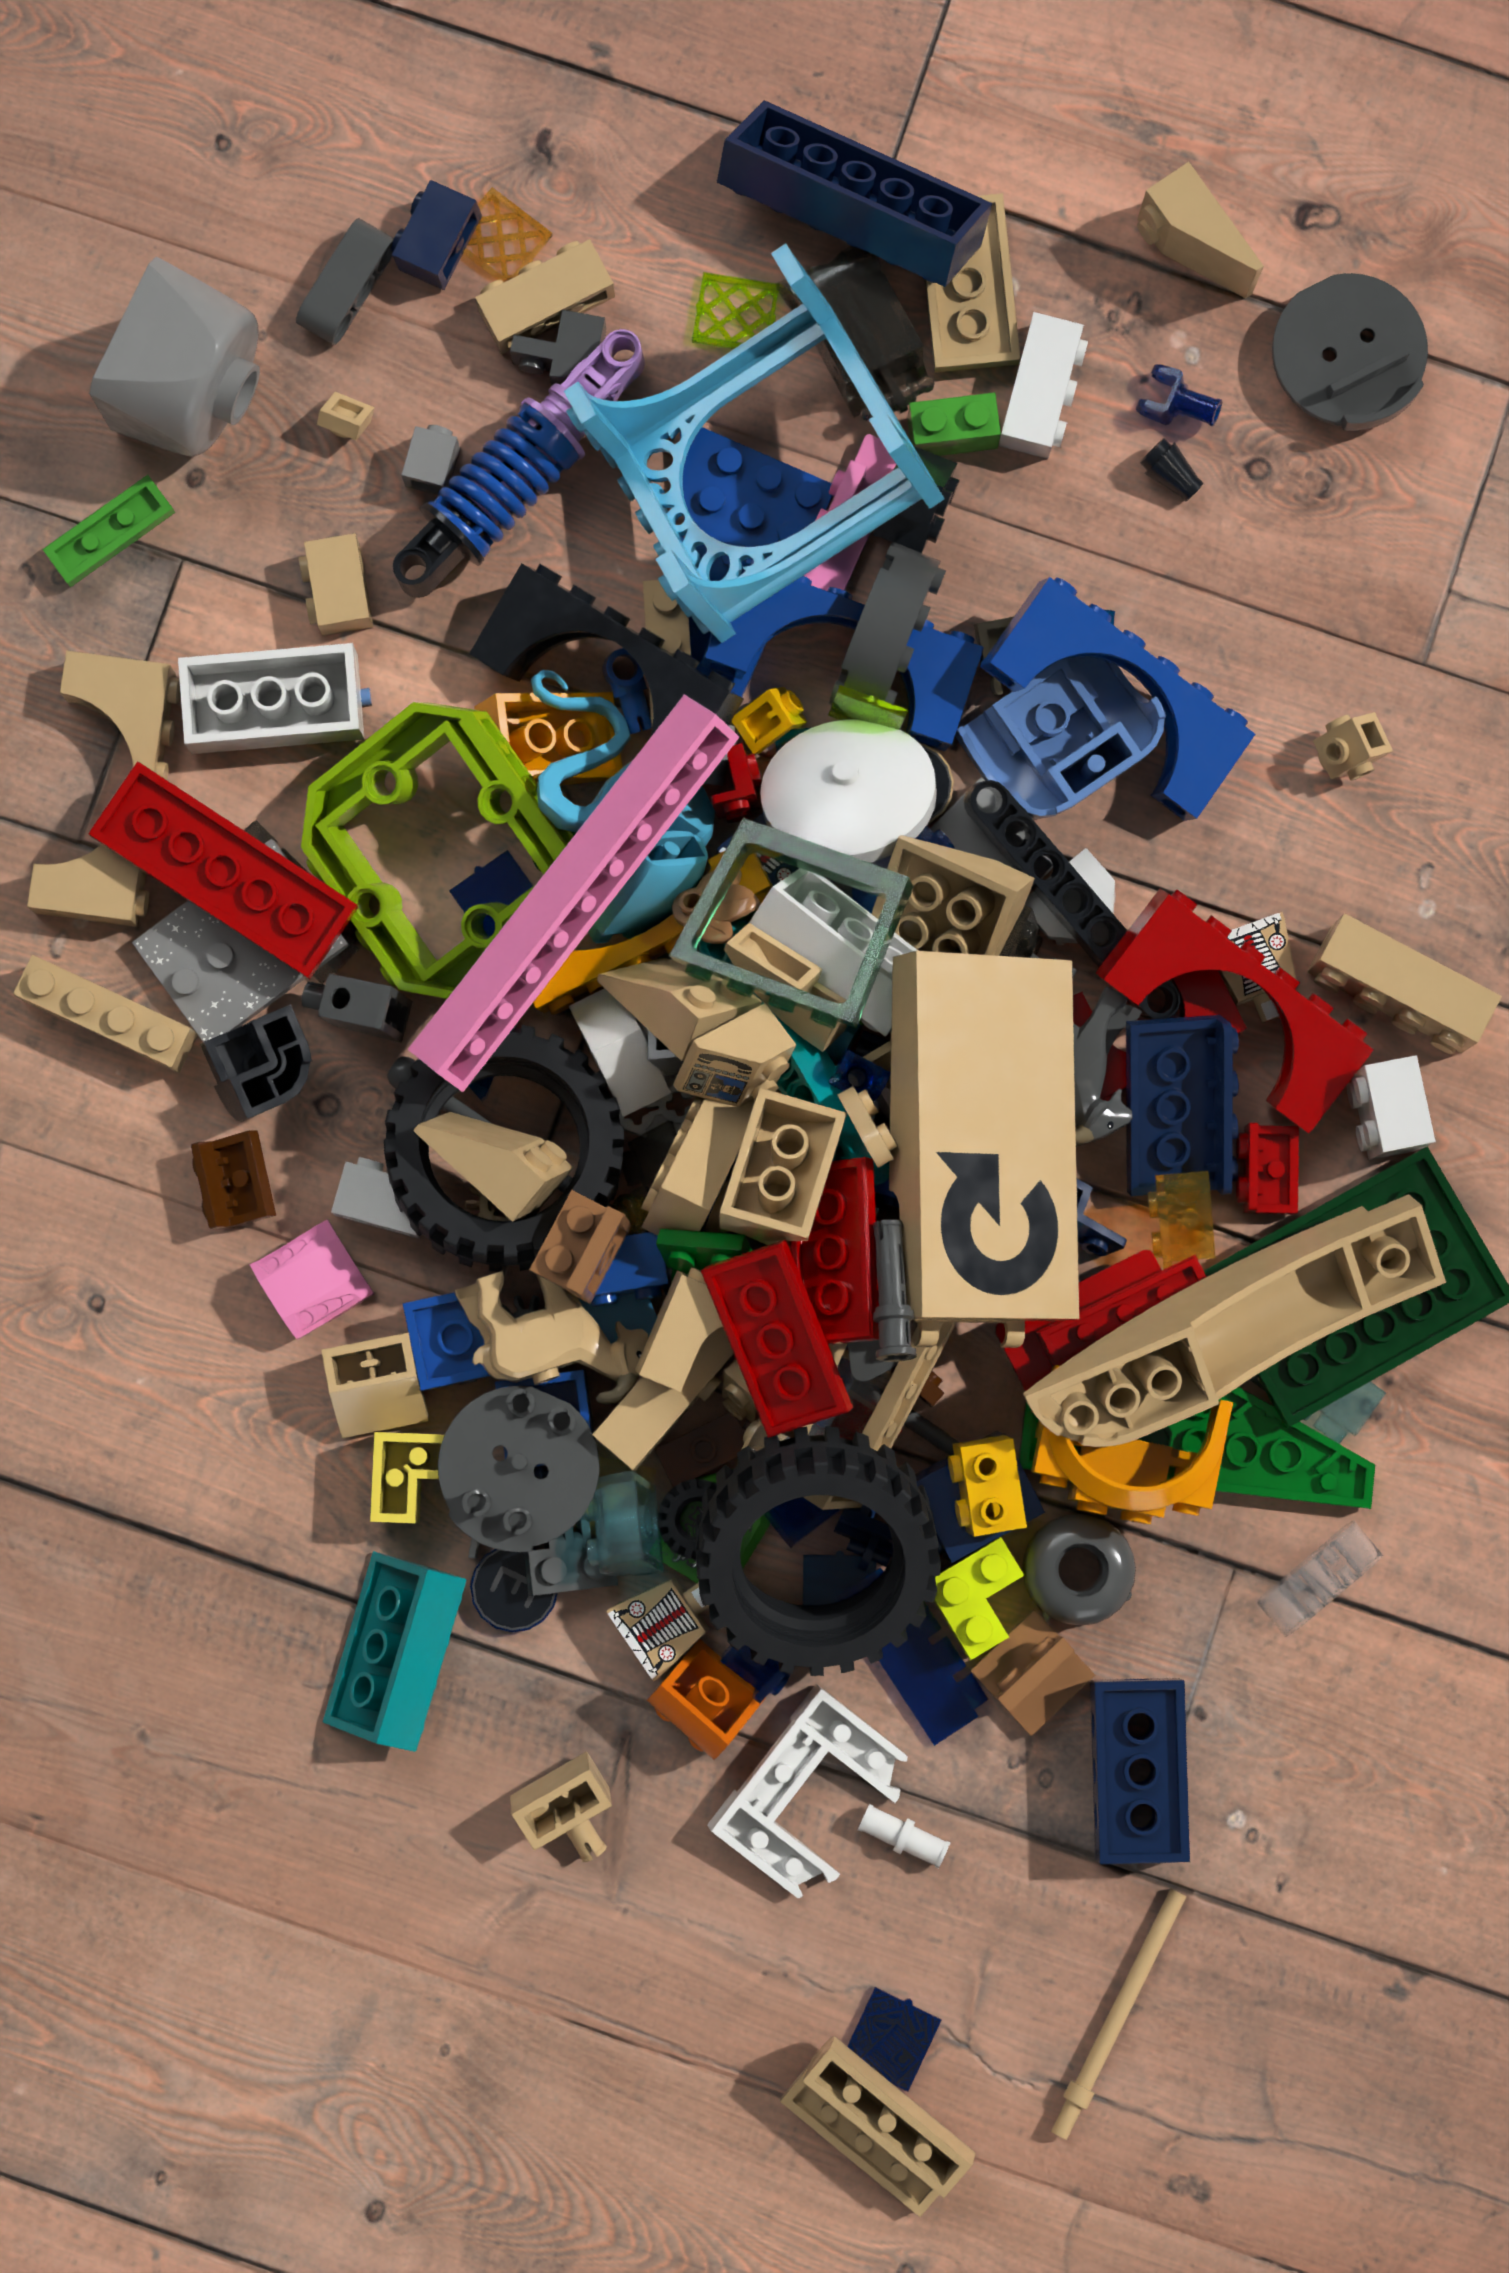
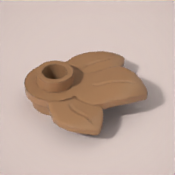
M731 867L721 868L706 874L696 888H690L681 892L673 902L672 912L675 920L688 930L696 931L698 937L704 942L723 944L733 938L731 922L759 908L760 901L750 889L739 885L742 877L740 869Z

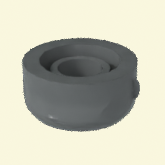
M1071 1514L1060 1516L1047 1522L1037 1530L1029 1541L1023 1557L1022 1572L1024 1574V1585L1032 1601L1043 1611L1042 1617L1046 1622L1053 1618L1072 1625L1096 1624L1110 1618L1122 1608L1126 1601L1130 1600L1136 1573L1134 1554L1122 1533L1108 1521L1104 1520L1106 1515ZM1073 1548L1089 1550L1096 1556L1099 1562L1100 1573L1097 1581L1092 1587L1084 1591L1070 1590L1059 1577L1058 1566L1060 1560L1066 1552Z

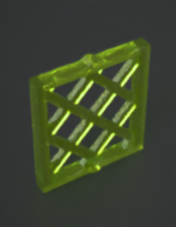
M703 272L699 301L696 304L697 313L692 342L735 349L742 344V342L737 341L747 334L750 338L755 336L753 330L764 322L767 326L776 322L775 311L780 284ZM717 282L734 286L724 292ZM711 284L719 296L706 304L704 301L705 289ZM747 287L763 289V291L753 297ZM740 289L749 301L736 309L728 297ZM770 294L773 298L771 311L765 313L758 304V301ZM723 301L731 313L719 321L711 309ZM753 306L761 318L748 325L740 314ZM706 313L714 325L702 333L699 330L700 319ZM736 318L743 330L731 338L723 326ZM719 330L725 340L708 336Z

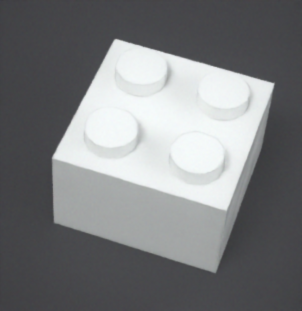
M602 989L569 1006L586 1044L608 1084L607 1086L612 1096L617 1099L623 1117L671 1094L664 1079L668 1075H665L648 1061V1029L606 989Z
M1417 1055L1364 1065L1351 1079L1352 1082L1347 1084L1350 1106L1352 1109L1358 1108L1361 1125L1356 1126L1357 1142L1361 1152L1367 1151L1369 1160L1419 1151L1436 1142Z

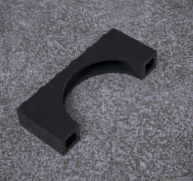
M521 563L469 653L498 673L520 682L528 669L541 656L559 645L588 638L616 642L639 664L649 684L653 702L651 736L684 694L715 713L727 725L730 724L744 698L731 691L735 685L734 682L713 670L709 677L696 669L700 661L678 648L674 655L661 648L665 642L663 638L642 627L639 633L627 627L631 620L629 617L610 606L606 608L605 612L593 605L596 599L595 596L576 585H573L569 591L558 584L562 576L542 564H539L535 570Z

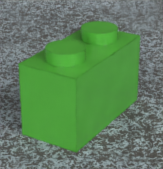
M995 392L909 403L907 420L910 441L913 446L938 456L998 449L1001 431Z

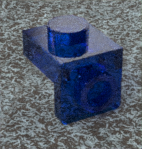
M729 1645L722 1653L720 1661L755 1688L752 1698L758 1703H761L769 1693L776 1696L790 1678L789 1673L779 1671L778 1661L768 1658L764 1665L752 1661L750 1648L746 1645L738 1651Z

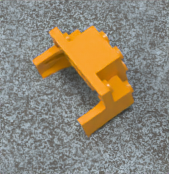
M1053 1366L1051 1372L1057 1369L1059 1366ZM1220 1400L1219 1405L1210 1408L1206 1433L1198 1453L1173 1449L1170 1446L1137 1439L1116 1446H1084L1070 1438L1068 1439L1061 1435L1057 1436L1038 1420L1035 1438L1038 1439L1031 1472L1041 1474L1040 1483L1066 1488L1067 1481L1070 1480L1067 1499L1078 1501L1076 1510L1107 1515L1108 1508L1121 1510L1120 1519L1150 1525L1152 1517L1164 1518L1166 1506L1172 1504V1511L1199 1516L1200 1508L1212 1509L1234 1402ZM1169 1466L1176 1467L1174 1476L1167 1480Z

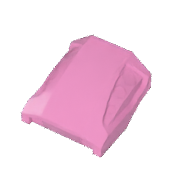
M328 1219L259 1261L250 1264L263 1290L297 1340L374 1295L373 1290L360 1273Z

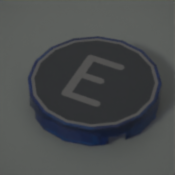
M498 1549L490 1551L484 1555L475 1567L470 1584L472 1603L480 1617L494 1628L508 1632L530 1630L545 1621L554 1609L558 1593L528 1596L524 1552H508Z

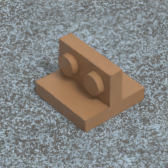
M571 1190L529 1270L571 1292L575 1297L591 1304L632 1224L625 1214L610 1206L606 1208Z
M1034 1609L1008 1633L1009 1638L994 1646L970 1669L974 1676L1030 1736L1037 1732L1096 1676L1078 1657L1070 1644L1063 1637L1059 1636Z

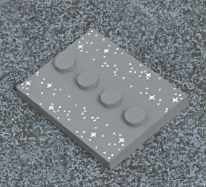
M273 839L265 843V845L287 858ZM190 901L185 902L132 942L203 1042L242 1026L306 978ZM342 933L317 970L350 946Z

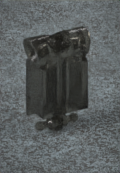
M850 246L840 251L830 263L805 269L830 304L893 412L897 411L898 414H902L908 411L909 403L916 402L917 396L933 390L934 380L928 376L923 362L924 345L888 279L881 271L878 256L863 249ZM786 278L777 282V290L791 310L803 304ZM827 338L815 346L852 416L855 418L860 415L864 421L870 422L869 419L873 416Z

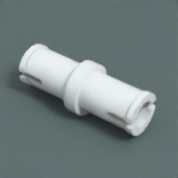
M869 1804L858 1828L859 1831L868 1833L894 1846L893 1851L899 1854L905 1851L935 1865L938 1869L951 1843L915 1827V1821L907 1818L906 1822L874 1808L871 1804Z

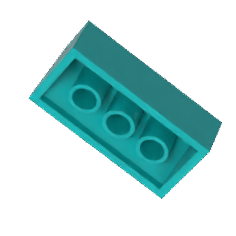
M373 1551L322 1722L376 1744L416 1752L467 1579Z

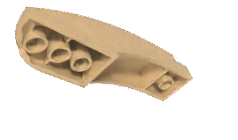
M1408 1194L1370 1211L1361 1206L1241 1259L1172 1295L1105 1335L1023 1393L1025 1400L1034 1415L1051 1432L1057 1436L1061 1435L1078 1441L1081 1445L1091 1447L1125 1444L1219 1405V1399L1252 1377L1311 1343L1366 1316L1446 1283L1422 1205Z

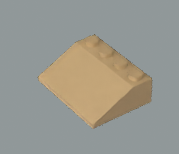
M900 835L895 844L871 914L918 951L1006 956L1035 878L994 859Z

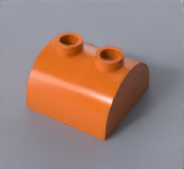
M699 1639L646 1701L655 1708L657 1715L662 1720L671 1722L683 1732L695 1749L705 1752L715 1760L731 1743L766 1697Z

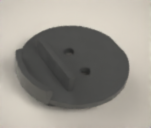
M1355 273L1332 275L1298 292L1284 308L1278 320L1272 343V358L1277 378L1292 402L1305 413L1320 421L1342 426L1345 431H1358L1377 427L1389 422L1405 411L1418 396L1424 385L1422 377L1427 364L1428 342L1423 322L1408 298L1383 280ZM1362 331L1371 332L1374 337L1373 341L1369 343L1362 341L1360 333ZM1325 350L1333 351L1336 356L1335 360L1331 362L1324 360L1322 352Z
M509 1386L495 1389L471 1401L457 1414L450 1424L439 1452L438 1476L443 1497L450 1509L449 1517L456 1526L475 1541L488 1547L508 1552H530L534 1546L547 1543L566 1533L582 1518L588 1509L599 1480L598 1448L592 1435L593 1433L585 1419L570 1403L530 1386ZM498 1446H504L508 1451V1455L503 1461H497L493 1457V1451ZM538 1464H545L548 1467L549 1473L544 1479H538L534 1475V1468Z

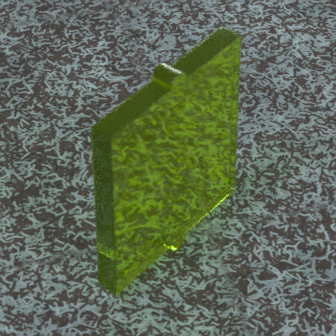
M840 685L828 716L839 720L856 719L899 730L908 710L880 700L876 696H869Z

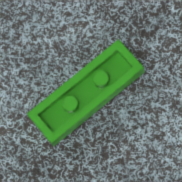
M146 475L42 550L71 588L175 514V511L150 476Z

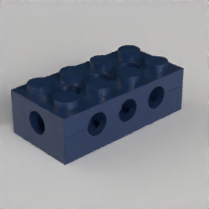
M1180 1678L1090 1680L1095 1860L1099 1864L1190 1862L1185 1681ZM1144 1713L1149 1721L1148 1729L1143 1735L1132 1737L1128 1732V1721L1134 1714ZM1140 1758L1147 1759L1150 1764V1772L1147 1778L1139 1782L1132 1781L1129 1776V1768L1132 1762ZM1139 1804H1148L1151 1808L1149 1822L1141 1827L1133 1826L1130 1820L1133 1808Z

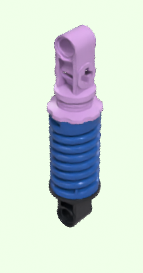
M619 329L609 333L587 358L576 365L561 385L554 383L548 389L549 396H546L541 403L529 397L525 398L521 402L518 413L519 417H509L506 423L507 429H498L494 434V440L486 441L483 444V452L475 453L472 456L471 464H465L460 468V476H453L449 480L448 487L441 488L438 492V497L434 501L425 502L420 507V511L428 521V524L396 555L393 561V572L402 590L407 595L416 598L429 595L463 558L480 566L484 562V557L490 552V546L494 543L493 541L499 542L503 539L504 534L497 525L499 524L506 530H511L515 526L514 518L509 512L516 518H523L526 515V508L522 502L527 506H534L538 501L534 491L541 495L546 494L549 491V485L546 480L556 483L560 479V473L563 470L570 469L577 460L585 456V452L579 443L581 438L585 436L584 431L580 433L576 429L566 412L572 406L564 390L579 382L590 395L603 400L617 401L621 393L641 375L645 366L640 341L633 332ZM630 350L634 352L633 356L625 362H618L613 359L618 351ZM415 565L426 567L424 574L420 578L415 580L405 578L406 572Z

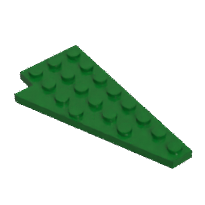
M1237 1387L1218 1400L1219 1402L1220 1400H1226L1234 1403L1230 1415L1216 1491L1371 1509L1376 1466L1374 1463L1300 1421L1286 1428L1275 1407L1240 1387ZM1026 1400L1019 1462L1023 1469L1031 1470L1038 1439L1035 1438L1039 1419L1034 1415ZM1210 1409L1137 1440L1198 1453L1206 1433ZM1169 1466L1167 1480L1174 1476L1176 1467Z

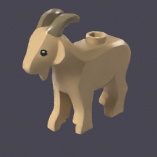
M503 1271L476 1280L477 1283L454 1290L455 1296L461 1304L468 1321L479 1330L484 1339V1345L480 1346L473 1354L472 1363L474 1365H483L487 1373L494 1379L517 1383L533 1378L534 1384L538 1385L560 1377L559 1368L579 1363L592 1368L617 1383V1387L612 1391L602 1392L596 1397L598 1403L605 1405L618 1403L634 1387L639 1376L635 1368L648 1340V1334L645 1330H628L620 1321H617L616 1332L618 1339L614 1343H610L598 1323L582 1307L577 1297L539 1275L537 1277L544 1295L545 1309L530 1312L517 1318L512 1317L501 1305L499 1294L504 1284Z

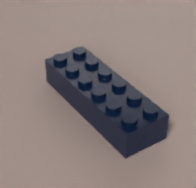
M765 100L725 139L717 177L718 184L732 189L738 195L756 200L769 206L775 212L791 216L808 224L815 230L826 232L845 241L852 247L863 249L884 259L891 265L900 266L922 276L928 282L937 283L943 287L949 284L981 247L992 203Z

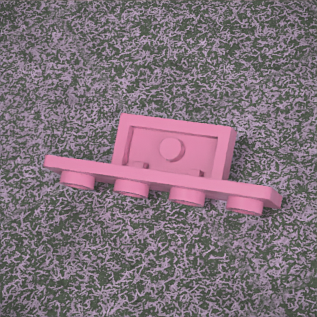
M867 434L855 460H850L846 472L837 471L829 490V494L835 497L828 511L821 508L816 520L894 470L897 464L887 452L880 438ZM870 533L805 574L804 576L812 581L811 586L825 591L829 587L845 591Z

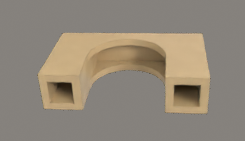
M691 1267L688 1275L677 1270L635 1368L640 1376L681 1392L702 1343L712 1332L723 1326L700 1270ZM847 1343L828 1345L837 1367ZM813 1424L803 1426L807 1427L808 1435ZM794 1430L782 1433L790 1438L795 1437Z

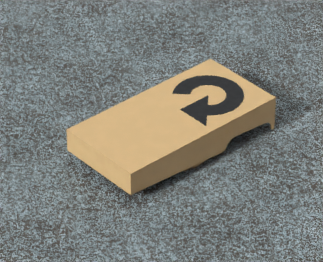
M913 951L894 956L892 971L890 1134L898 1147L890 1151L894 1159L889 1162V1190L894 1192L898 1199L900 1221L903 1223L902 1240L907 1305H910L911 1309L914 1310L913 1320L919 1327V1338L914 1343V1347L935 1346L939 1339V1322L1002 1323L1005 1327V1338L1000 1344V1348H1018L1025 1339V1321L1079 1319L1072 960Z

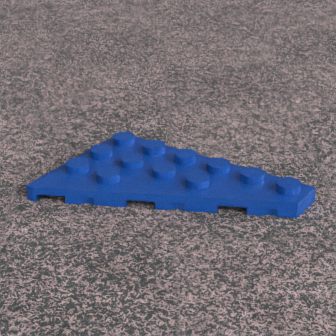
M703 427L695 436L686 456L683 470V493L688 511L700 529L714 539L726 544L756 547L786 539L813 523L821 508L827 510L833 498V495L829 494L832 483ZM699 545L695 549L700 554L701 559L707 553L705 545ZM720 556L713 562L709 574L711 581H720L726 576L730 566L729 556ZM691 616L689 617L691 656L700 661L696 669L709 677L712 670L700 665L711 632L703 634ZM767 643L752 658L742 680L717 672L735 683L731 691L742 698Z

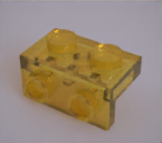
M1208 1171L1155 1175L1157 1191L1148 1192L1150 1218H1159L1160 1231L1151 1232L1153 1254L1155 1258L1163 1259V1270L1172 1266V1262L1183 1261L1195 1254L1198 1259L1216 1258Z

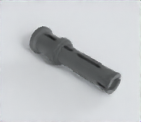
M881 1220V1222L873 1223L879 1291V1307H876L873 1313V1320L878 1323L880 1349L875 1351L876 1360L883 1362L907 1361L916 1358L917 1353L916 1348L911 1346L910 1321L914 1319V1310L911 1309L910 1305H907L902 1240L903 1223L900 1220Z

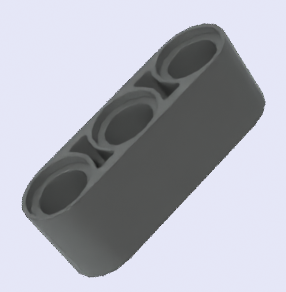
M356 219L345 233L304 299L297 313L296 323L327 342L336 345L348 330L390 262L393 253L391 246L394 238L362 219Z

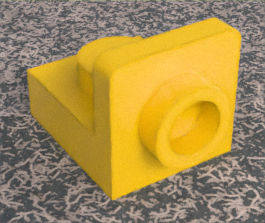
M785 687L768 689L735 714L731 720L754 754L761 753L790 730L800 728L807 723L806 718L802 714L804 708L800 699L792 691L786 690Z

